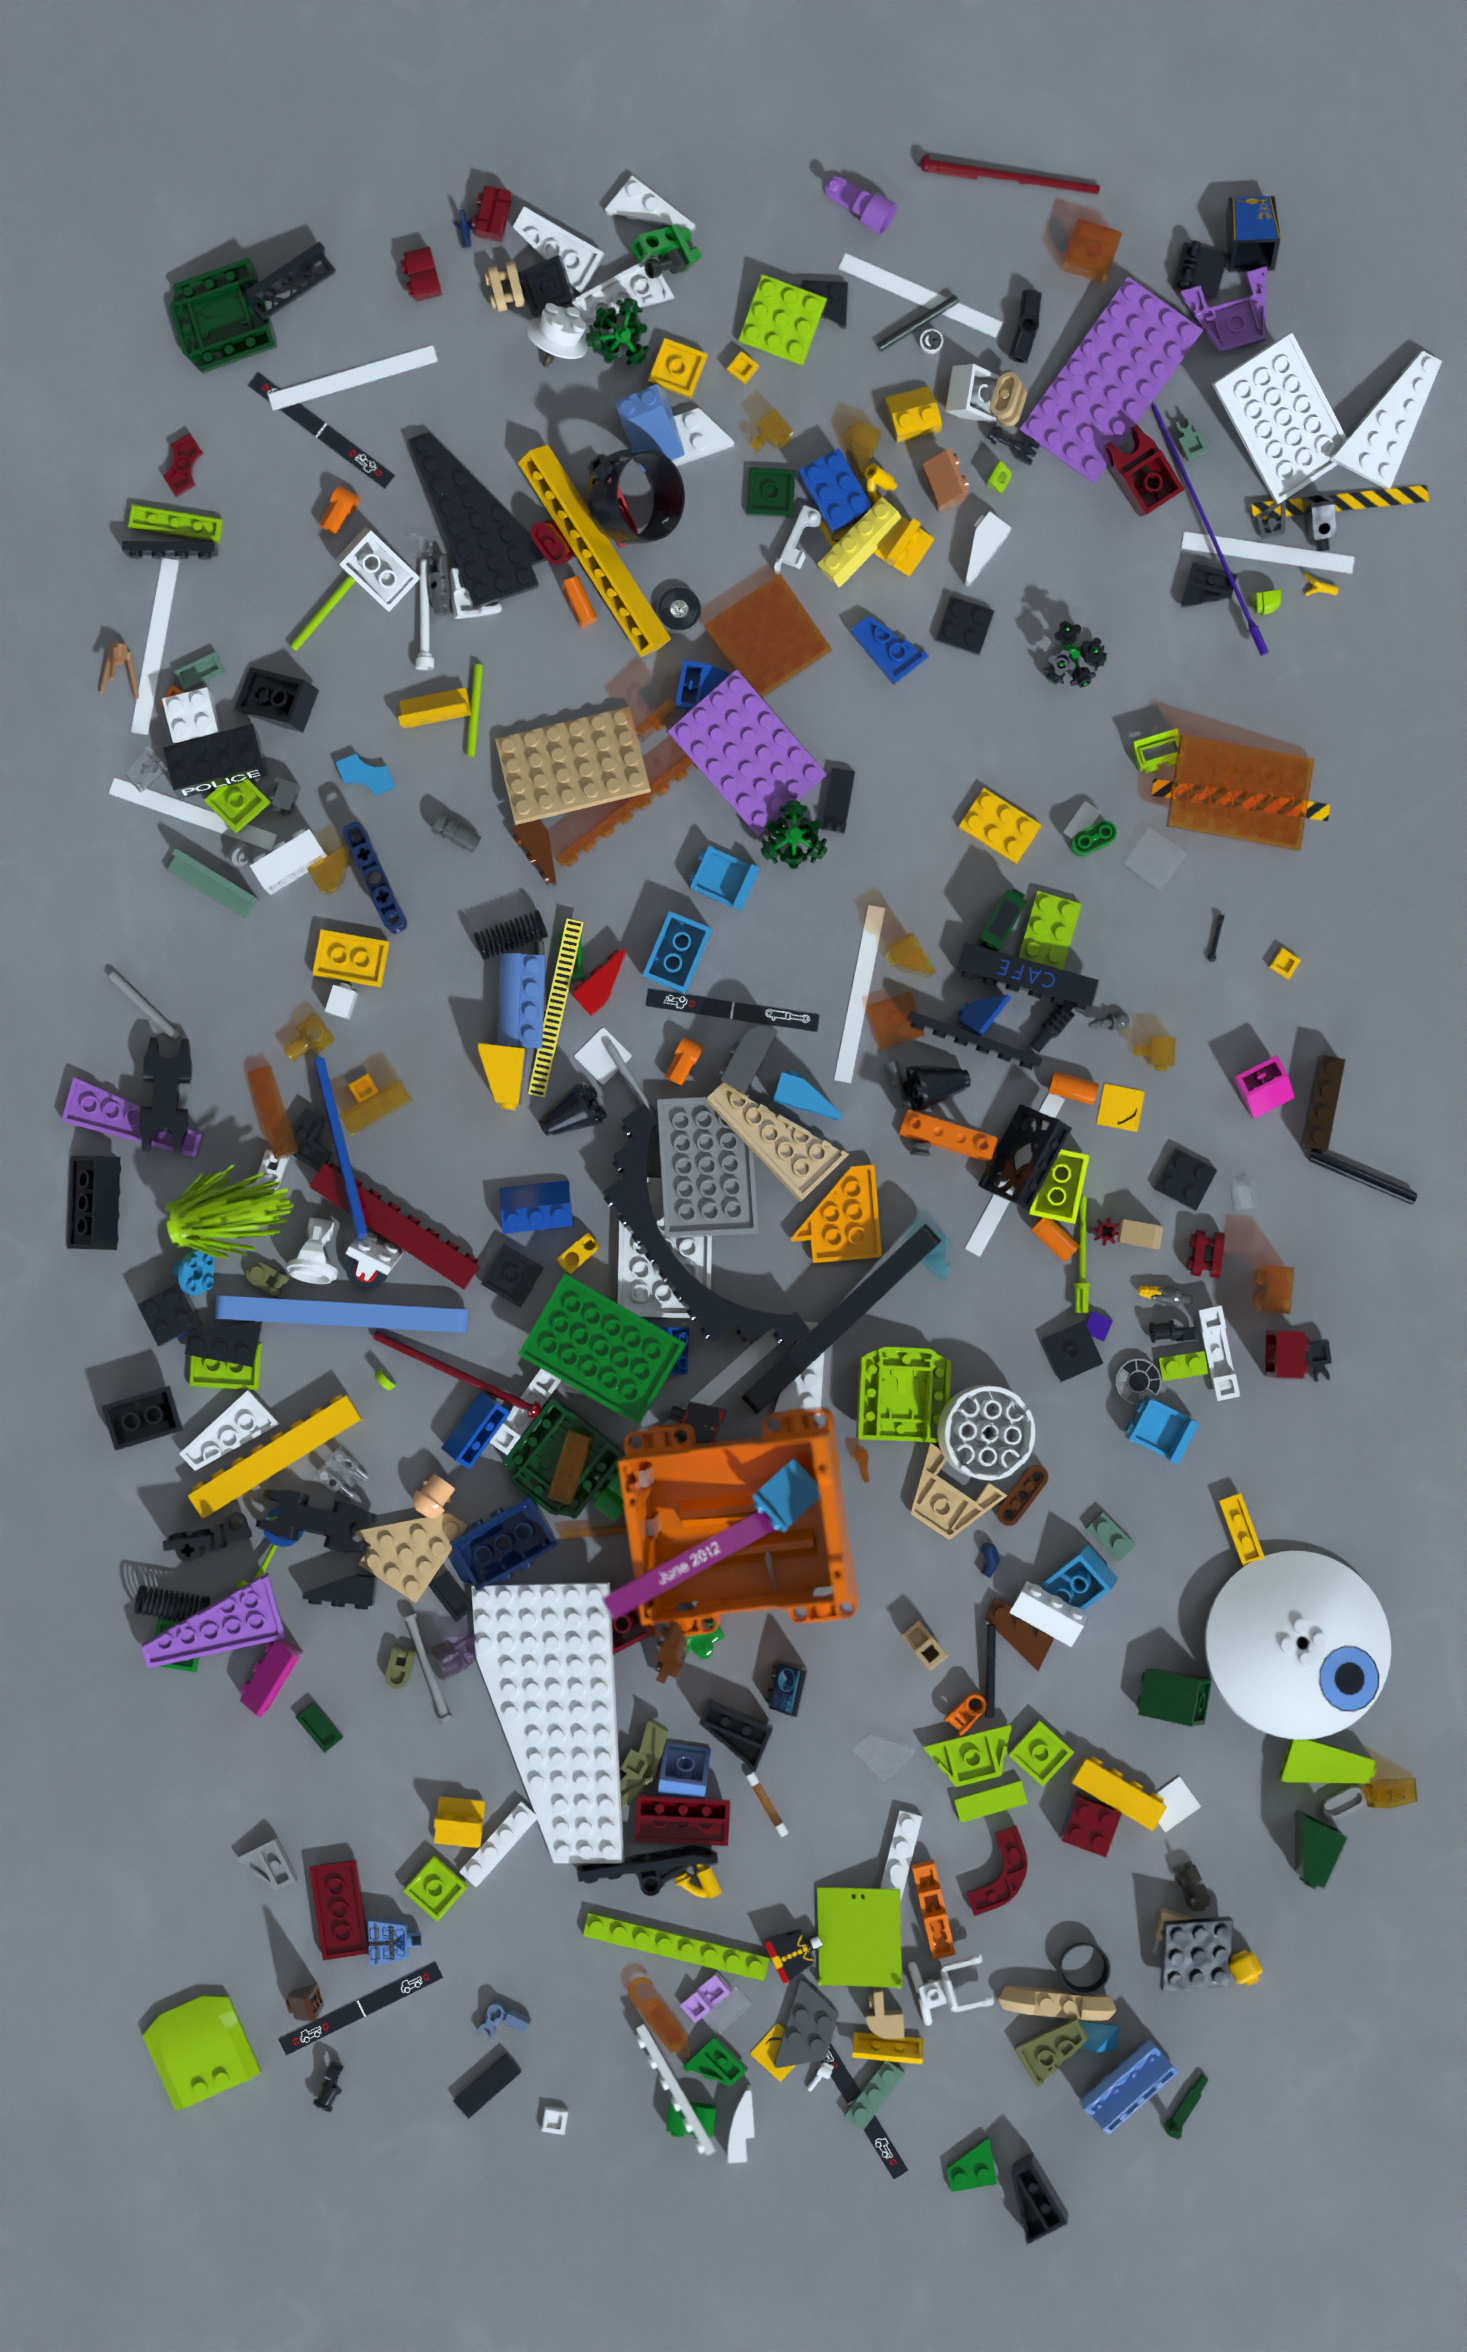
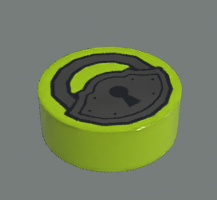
M380 1368L375 1373L376 1380L386 1390L391 1391L397 1385L394 1378L385 1369Z

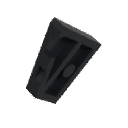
M802 280L803 290L827 298L821 317L824 319L828 318L837 323L839 327L846 329L848 282Z
M1193 562L1180 607L1185 608L1230 599L1233 594V588L1226 572ZM1231 573L1236 582L1238 574Z

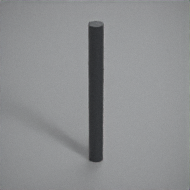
M987 1624L985 1717L987 1718L995 1717L996 1624Z

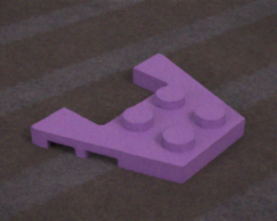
M1267 267L1246 272L1245 277L1251 296L1208 308L1201 286L1180 292V298L1220 354L1259 343L1266 339Z

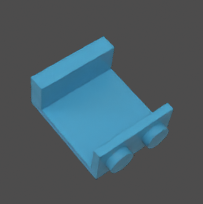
M793 1458L752 1496L755 1500L752 1504L761 1514L765 1511L771 1517L768 1521L777 1531L781 1528L785 1532L818 1499H821L819 1484Z

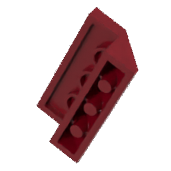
M637 1795L635 1841L728 1846L731 1800Z

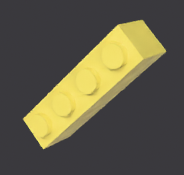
M881 497L820 560L818 566L823 574L840 588L904 522L898 510Z

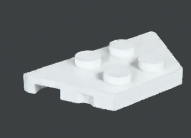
M696 408L674 416L685 452L684 456L672 460L675 466L734 446L733 440L701 409Z

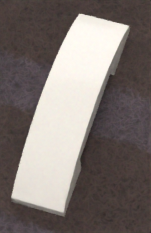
M1222 1305L1200 1309L1198 1313L1201 1334L1216 1399L1220 1401L1239 1397L1240 1392L1236 1373L1233 1370Z
M540 1369L520 1398L530 1404L537 1401L542 1408L561 1380ZM516 1406L512 1408L511 1413L490 1441L492 1445L506 1455L509 1454L534 1419L528 1417L529 1412Z

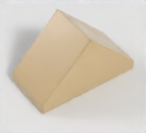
M1121 1219L1117 1242L1160 1250L1163 1227Z

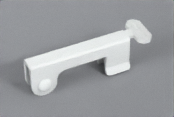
M803 505L779 560L775 562L774 571L776 574L781 570V563L788 564L797 569L801 568L805 559L804 551L795 549L805 527H817L820 525L822 519L818 510Z

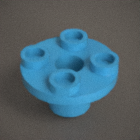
M194 1249L184 1258H179L175 1261L172 1268L173 1276L179 1282L183 1292L198 1296L213 1287L215 1257Z

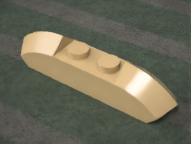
M1008 1985L1004 1987L998 1997L1002 2009L1030 2015L1069 2019L1077 2016L1079 2020L1099 2021L1109 2020L1117 2011L1111 1996L1104 1994L1079 1995L1065 1990Z

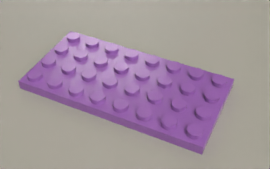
M1127 277L1019 431L1037 441L1042 448L1094 484L1109 464L1104 445L1111 441L1118 449L1122 446L1131 433L1130 428L1136 425L1202 334L1203 329L1130 277Z

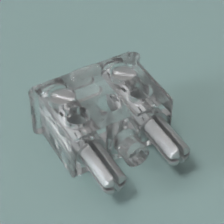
M339 1445L317 1470L313 1479L319 1480L334 1494L338 1491L345 1498L351 1500L354 1494L343 1484L346 1482L350 1487H353L357 1483L351 1477L352 1473L363 1482H366L369 1476L358 1467L360 1463L345 1452L342 1445ZM345 1462H351L352 1466L346 1467ZM342 1470L344 1475L339 1476L337 1471ZM331 1479L336 1480L337 1484H336V1485L330 1484V1480H331Z

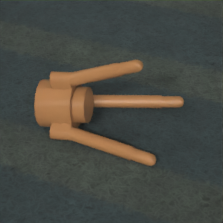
M122 643L109 644V652H107L99 692H104L109 669V679L114 680L116 665H124V661H127L134 698L139 699L132 664V653L127 652V645Z

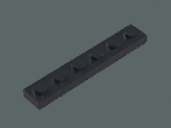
M913 1011L908 1013L906 1021L910 1022V1027L920 1031H923L924 1028L932 1030V1035L942 1039L949 1036L954 1038V1043L967 1047V1044L976 1046L975 1050L987 1055L989 1051L998 1054V1059L1010 1062L1011 1059L1020 1062V1067L1032 1070L1033 1067H1040L1042 1058Z

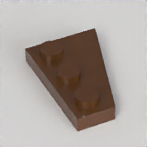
M995 1598L985 1620L989 1624H996V1631L1039 1671L1054 1637L1011 1614L1012 1606Z

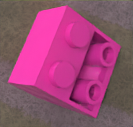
M1278 1055L1232 1078L1253 1119L1295 1098L1289 1077Z

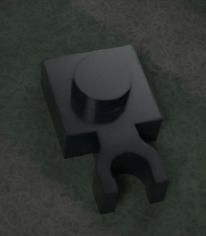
M1328 1339L1309 1342L1308 1351L1305 1350L1308 1367L1315 1366L1313 1370L1314 1381L1318 1382L1317 1375L1320 1372H1324L1326 1380H1330L1329 1372L1325 1368V1364L1332 1363Z

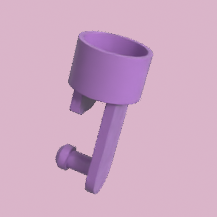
M841 177L830 178L825 186V192L831 200L861 218L860 223L878 235H882L886 231L898 208L896 203L880 193L873 196Z

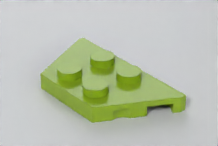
M1011 1724L924 1745L923 1747L925 1752L934 1760L956 1787L1002 1776L1003 1763L1012 1727Z

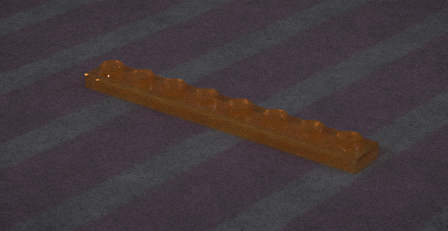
M688 756L649 785L651 792L632 798L557 856L556 861L562 868L564 866L569 868L579 860L577 856L584 851L586 854L592 851L597 846L596 842L602 837L604 839L609 838L615 833L614 828L620 823L622 825L627 824L634 818L632 815L638 809L641 811L645 810L652 804L651 799L657 795L661 797L671 789L669 785L675 781L679 783L689 775L687 772L693 767L697 769V766Z

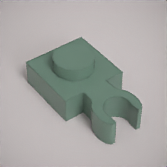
M1186 417L1187 427L1182 428L1179 422H1177L1175 428L1183 436L1178 439V444L1188 462L1208 453L1209 448L1200 429L1193 432L1192 422L1190 418Z

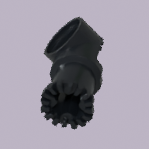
M1169 1320L1168 1323L1159 1324L1149 1322V1332H1152L1150 1334L1151 1343L1162 1339L1176 1340V1342L1197 1340L1196 1327H1188V1330L1186 1327L1184 1329H1175L1173 1320Z
M332 2061L323 2078V2088L318 2098H315L313 2101L317 2108L322 2107L321 2110L324 2109L325 2112H332V2105L337 2095L342 2092V2089L335 2083L344 2066L335 2061Z

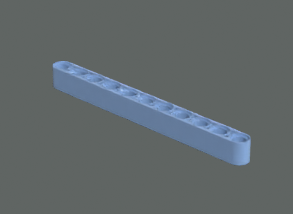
M216 1295L214 1318L467 1333L469 1309Z

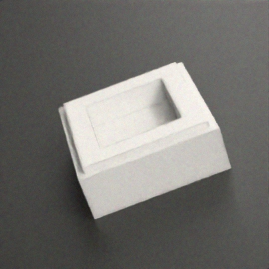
M545 2106L541 2131L564 2135L568 2109Z

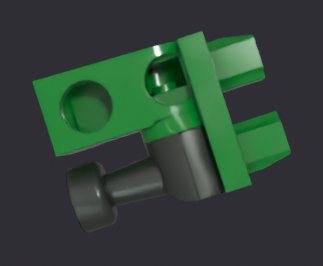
M678 224L640 234L630 245L638 263H645L644 269L650 279L659 277L661 272L669 270L672 274L686 272L692 264L702 257L698 247L689 248L687 244L692 238L689 228H679ZM662 255L663 260L658 261L657 259H650Z

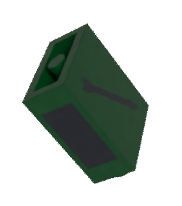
M1016 889L1005 892L977 941L978 944L997 952L1001 949L1028 900L1024 899L1025 895Z

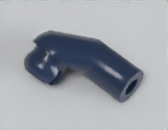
M985 1542L981 1545L980 1552L985 1555L987 1562L980 1573L991 1578L1000 1562L997 1547L994 1544Z

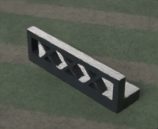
M320 241L246 290L245 301L262 322L336 272V269L324 256L325 247ZM319 261L327 269L322 274L312 272V267ZM299 275L309 277L308 283L304 286L294 285V278ZM278 289H290V296L287 298L275 297ZM262 300L271 301L272 307L264 313L257 306V303Z

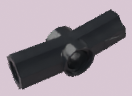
M1023 290L1021 294L1018 326L1008 358L1018 363L1028 362L1039 328L1042 293L1037 290ZM1030 323L1034 329L1026 331L1022 325Z

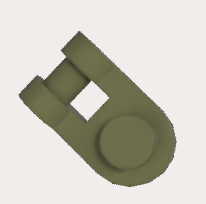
M254 1262L246 1270V1277L249 1282L276 1298H279L282 1293L280 1290L283 1284H287L290 1279L262 1262ZM270 1276L276 1279L272 1286L267 1284Z
M393 1645L385 1675L386 1682L390 1687L399 1689L407 1684L417 1650L412 1648L406 1650L402 1649L400 1645ZM398 1657L406 1659L405 1666L396 1664Z

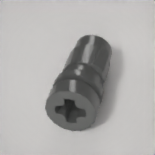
M442 812L431 831L437 835L441 834L443 839L448 838L454 844L473 853L482 837L475 834V830L464 823L460 825L455 822V818L452 817L450 819L448 814Z

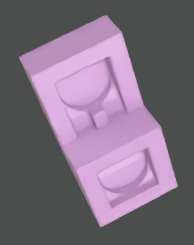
M716 1972L680 2004V2007L696 2023L710 2012L718 2002L730 1994L732 1988Z

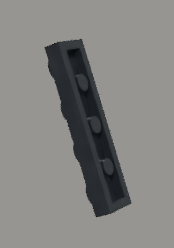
M122 541V551L129 555V558L141 559L143 555H152L154 559H165L166 556H175L176 559H189V556H198V559L209 560L212 559V556H218V546L215 542Z

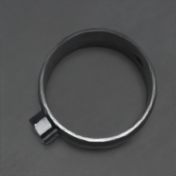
M638 448L619 450L608 456L598 454L594 460H591L587 468L590 471L587 486V505L593 523L604 536L623 544H646L663 539L672 533L683 514L685 490L677 467L667 456L654 450ZM631 459L638 461L646 470L654 493L651 518L640 534H636L626 524L618 503L619 480L625 466Z

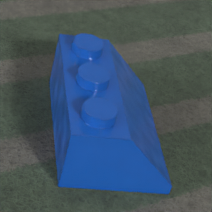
M569 1180L500 1188L503 1234L573 1227Z

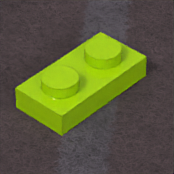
M1205 1351L1158 1358L1162 1381L1208 1374Z

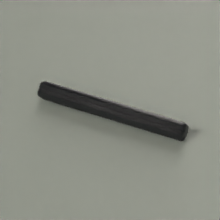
M1311 1150L1308 1156V1161L1408 1204H1414L1417 1199V1193L1317 1150Z

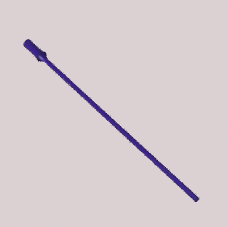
M1153 405L1152 409L1248 621V632H1250L1260 656H1264L1269 651L1259 631V625L1254 623L1247 610L1156 405Z

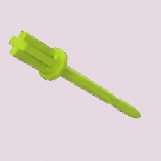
M1081 1196L1079 1283H1073V1286H1075L1076 1313H1088L1089 1286H1091L1090 1283H1086V1196Z

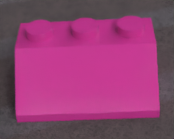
M283 1639L269 1642L264 1651L267 1654L264 1661L261 1662L259 1660L252 1670V1673L255 1674L251 1682L247 1680L240 1690V1693L243 1694L240 1701L260 1718L268 1711L303 1651Z

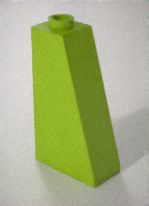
M1289 1739L1278 1778L1283 1782L1369 1783L1370 1778L1373 1779L1376 1774L1377 1765H1375V1760L1371 1757L1313 1739Z

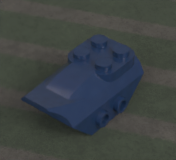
M530 1496L506 1510L500 1507L490 1513L492 1518L483 1522L482 1518L469 1525L471 1530L450 1541L452 1552L449 1560L462 1582L473 1584L476 1590L498 1579L502 1583L514 1576L512 1573L514 1570L520 1568L523 1571L534 1565L532 1560L557 1546L556 1538L548 1521Z

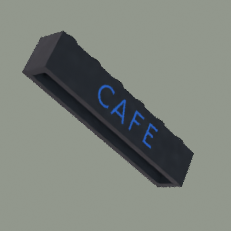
M965 942L957 966V971L961 973L963 978L974 980L975 977L984 979L983 983L991 986H996L999 983L1006 985V990L1016 993L1019 992V989L1028 992V996L1041 999V996L1051 998L1050 1002L1058 1005H1063L1064 1002L1073 1004L1072 1008L1086 1012V1008L1092 1010L1100 983L1098 979Z

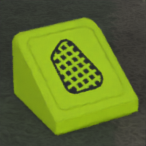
M1003 462L997 463L987 482V487L998 493H1003L1012 477L1011 471Z

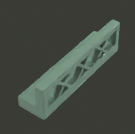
M175 848L172 853L175 857L167 871L241 917L248 918L258 902L256 897Z

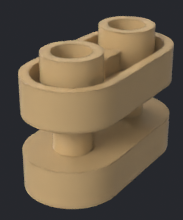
M514 260L505 262L507 270L498 272L497 265L488 267L489 272L484 273L487 286H492L494 294L490 295L493 309L498 308V312L508 310L506 303L515 301L516 308L525 306ZM510 279L512 292L504 294L501 281Z
M1006 372L999 377L990 403L991 411L1000 424L1006 427L1013 426L1018 422L1027 397V389L1017 374Z

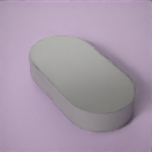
M1347 1786L1326 1797L1321 1803V1811L1326 1818L1338 1820L1363 1807L1366 1802V1794L1359 1786Z

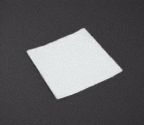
M1180 1776L1156 1793L1164 1798L1163 1803L1167 1806L1158 1822L1165 1833L1201 1807Z

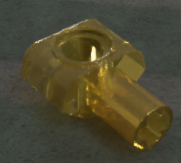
M312 1014L296 1027L301 1036L283 1051L292 1062H295L310 1048L318 1055L335 1039L321 1021ZM314 1028H319L321 1031V1036L317 1040L310 1038V1031Z

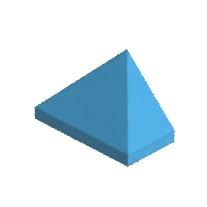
M1080 2020L1088 2034V2040L1081 2046L1082 2048L1094 2052L1117 2049L1119 2026Z

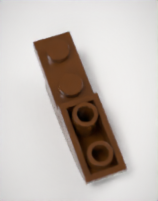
M672 1621L669 1629L664 1627L655 1647V1650L659 1651L656 1657L659 1660L655 1671L659 1672L656 1681L665 1684L668 1676L678 1678L688 1650L687 1641L682 1629L677 1622Z

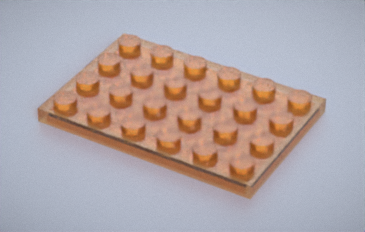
M1181 734L1166 827L1299 851L1301 850L1315 759Z

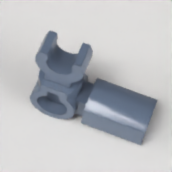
M494 2000L490 2003L484 2017L486 2021L480 2024L477 2034L480 2035L484 2028H488L490 2030L488 2039L491 2040L496 2033L495 2025H499L501 2020L504 2021V2024L525 2033L531 2018L511 2008L508 2010L502 2001Z

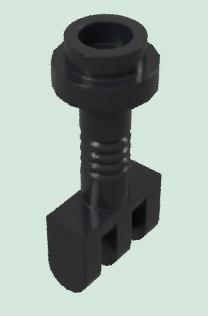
M993 426L987 438L991 440L990 443L995 445L998 441L1019 451L1016 459L1031 465L1033 460L1025 455L1035 457L1037 452L1029 448V446L1039 449L1040 444L1029 437H1026L1022 443L1001 433L1002 427Z

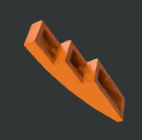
M933 1859L911 1864L932 1958L935 1960L956 1955L935 1861Z

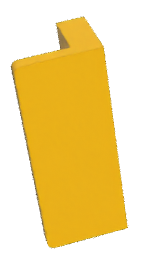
M466 688L410 698L399 702L402 716H398L399 725L403 728L471 715Z

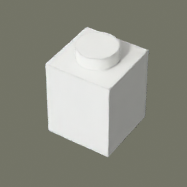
M341 982L339 986L333 985L325 1012L350 1020L358 995L357 992L353 991V986Z

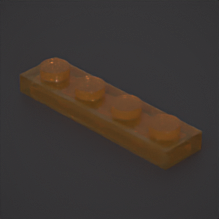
M266 1065L248 1072L247 1074L275 1159L279 1160L299 1152L272 1067Z

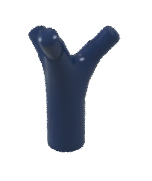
M460 210L461 224L457 221L453 224L460 231L462 248H471L470 229L473 217L467 222L464 210Z

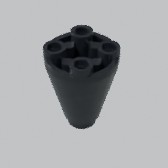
M922 1065L906 1067L907 1081L903 1082L905 1093L910 1096L911 1108L914 1112L924 1111L965 1091L971 1085L970 1075L966 1069Z
M584 1082L575 1084L539 1120L540 1127L545 1135H557L602 1123L607 1118V1113L602 1106H599L596 1100L598 1094L592 1085L587 1087Z

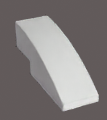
M751 2085L745 2086L733 2113L728 2139V2163L747 2162L746 2138H755Z

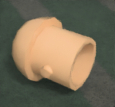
M432 1474L428 1481L425 1480L423 1482L424 1487L420 1492L416 1490L413 1497V1506L427 1518L440 1516L445 1511L442 1507L446 1502L449 1503L451 1501L450 1496L455 1491V1488L439 1476Z

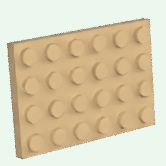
M630 706L495 739L515 825L651 792Z

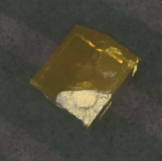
M912 932L888 946L885 958L891 968L896 967L898 971L931 978L935 975V968Z

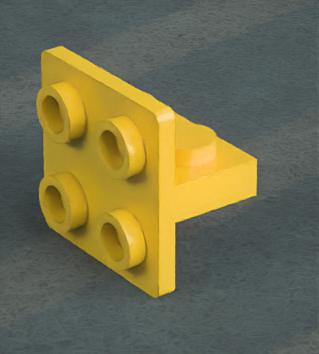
M901 516L904 522L873 554L907 577H910L934 542V538L920 529L921 523L913 518L909 522Z
M440 1796L437 1816L434 1821V1843L480 1848L485 1801Z

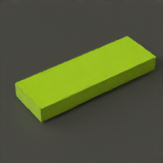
M1021 1780L954 1799L960 1823L1028 1804Z

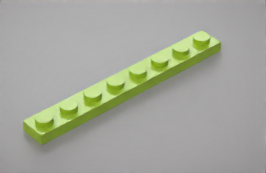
M593 1912L588 1913L583 1933L585 1937L762 1981L765 1980L770 1956Z

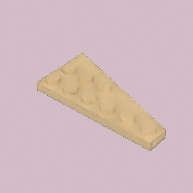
M725 1083L720 1084L705 1099L799 1201H802L849 1155L847 1152L840 1151L831 1146V1143L826 1140L817 1138L810 1131L780 1114L773 1113L766 1106L759 1105L750 1100L746 1095Z

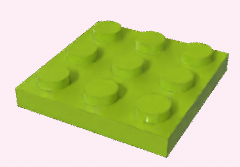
M762 274L738 342L803 366L827 298Z

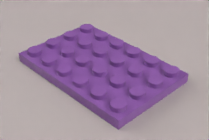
M737 669L666 731L756 836H759L766 830V823L768 821H776L784 814V812L779 810L780 806L786 805L790 800L798 801L827 775Z

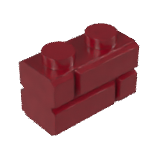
M484 186L483 193H478L476 206H479L478 215H473L471 228L475 229V235L478 238L503 242L512 202L511 191Z

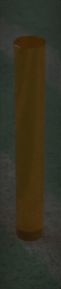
M627 1524L561 1529L562 1539L628 1534Z

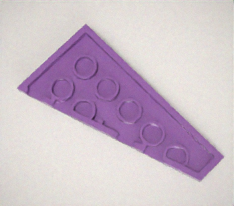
M269 1572L142 1643L141 1648L147 1668L285 1639V1631Z

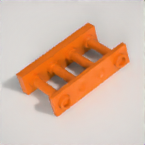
M911 1110L905 1112L898 1134L985 1162L988 1159L991 1160L998 1137Z

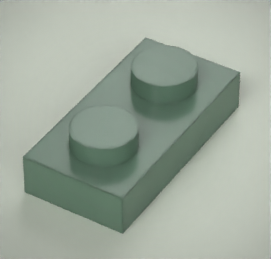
M1101 1512L1086 1527L1119 1562L1136 1546L1104 1512Z

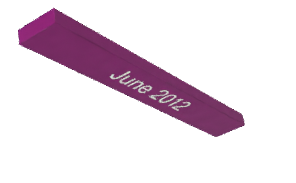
M757 1511L604 1596L601 1600L611 1619H616L775 1530L768 1521L770 1519L769 1515L765 1511L762 1514Z

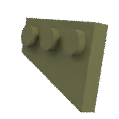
M1076 2016L1015 2045V2050L1037 2089L1050 2074H1053L1067 2058L1069 2059L1088 2040V2034Z

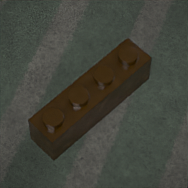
M1327 1055L1318 1056L1300 1147L1322 1152L1328 1151L1346 1059Z

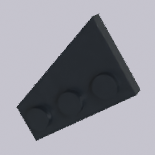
M263 1321L189 1331L184 1354L254 1367Z

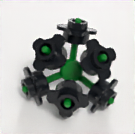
M1063 621L1059 625V631L1054 634L1055 639L1061 642L1062 650L1057 652L1056 655H1050L1049 662L1051 664L1048 669H1043L1046 674L1045 678L1049 683L1055 685L1058 682L1064 684L1065 671L1076 669L1071 674L1073 680L1070 681V685H1078L1080 688H1083L1092 682L1091 679L1096 677V673H1090L1088 667L1080 668L1077 661L1079 656H1082L1085 663L1094 666V671H1097L1098 667L1104 666L1107 661V653L1103 652L1104 645L1100 646L1101 640L1097 637L1092 641L1085 640L1081 647H1077L1075 642L1078 639V633L1081 632V626Z

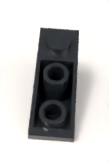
M352 1574L307 1591L303 1594L302 1599H308L309 1604L321 1605L322 1601L331 1602V1606L345 1607L346 1603L355 1604V1609L368 1610V1606L375 1604L377 1577Z

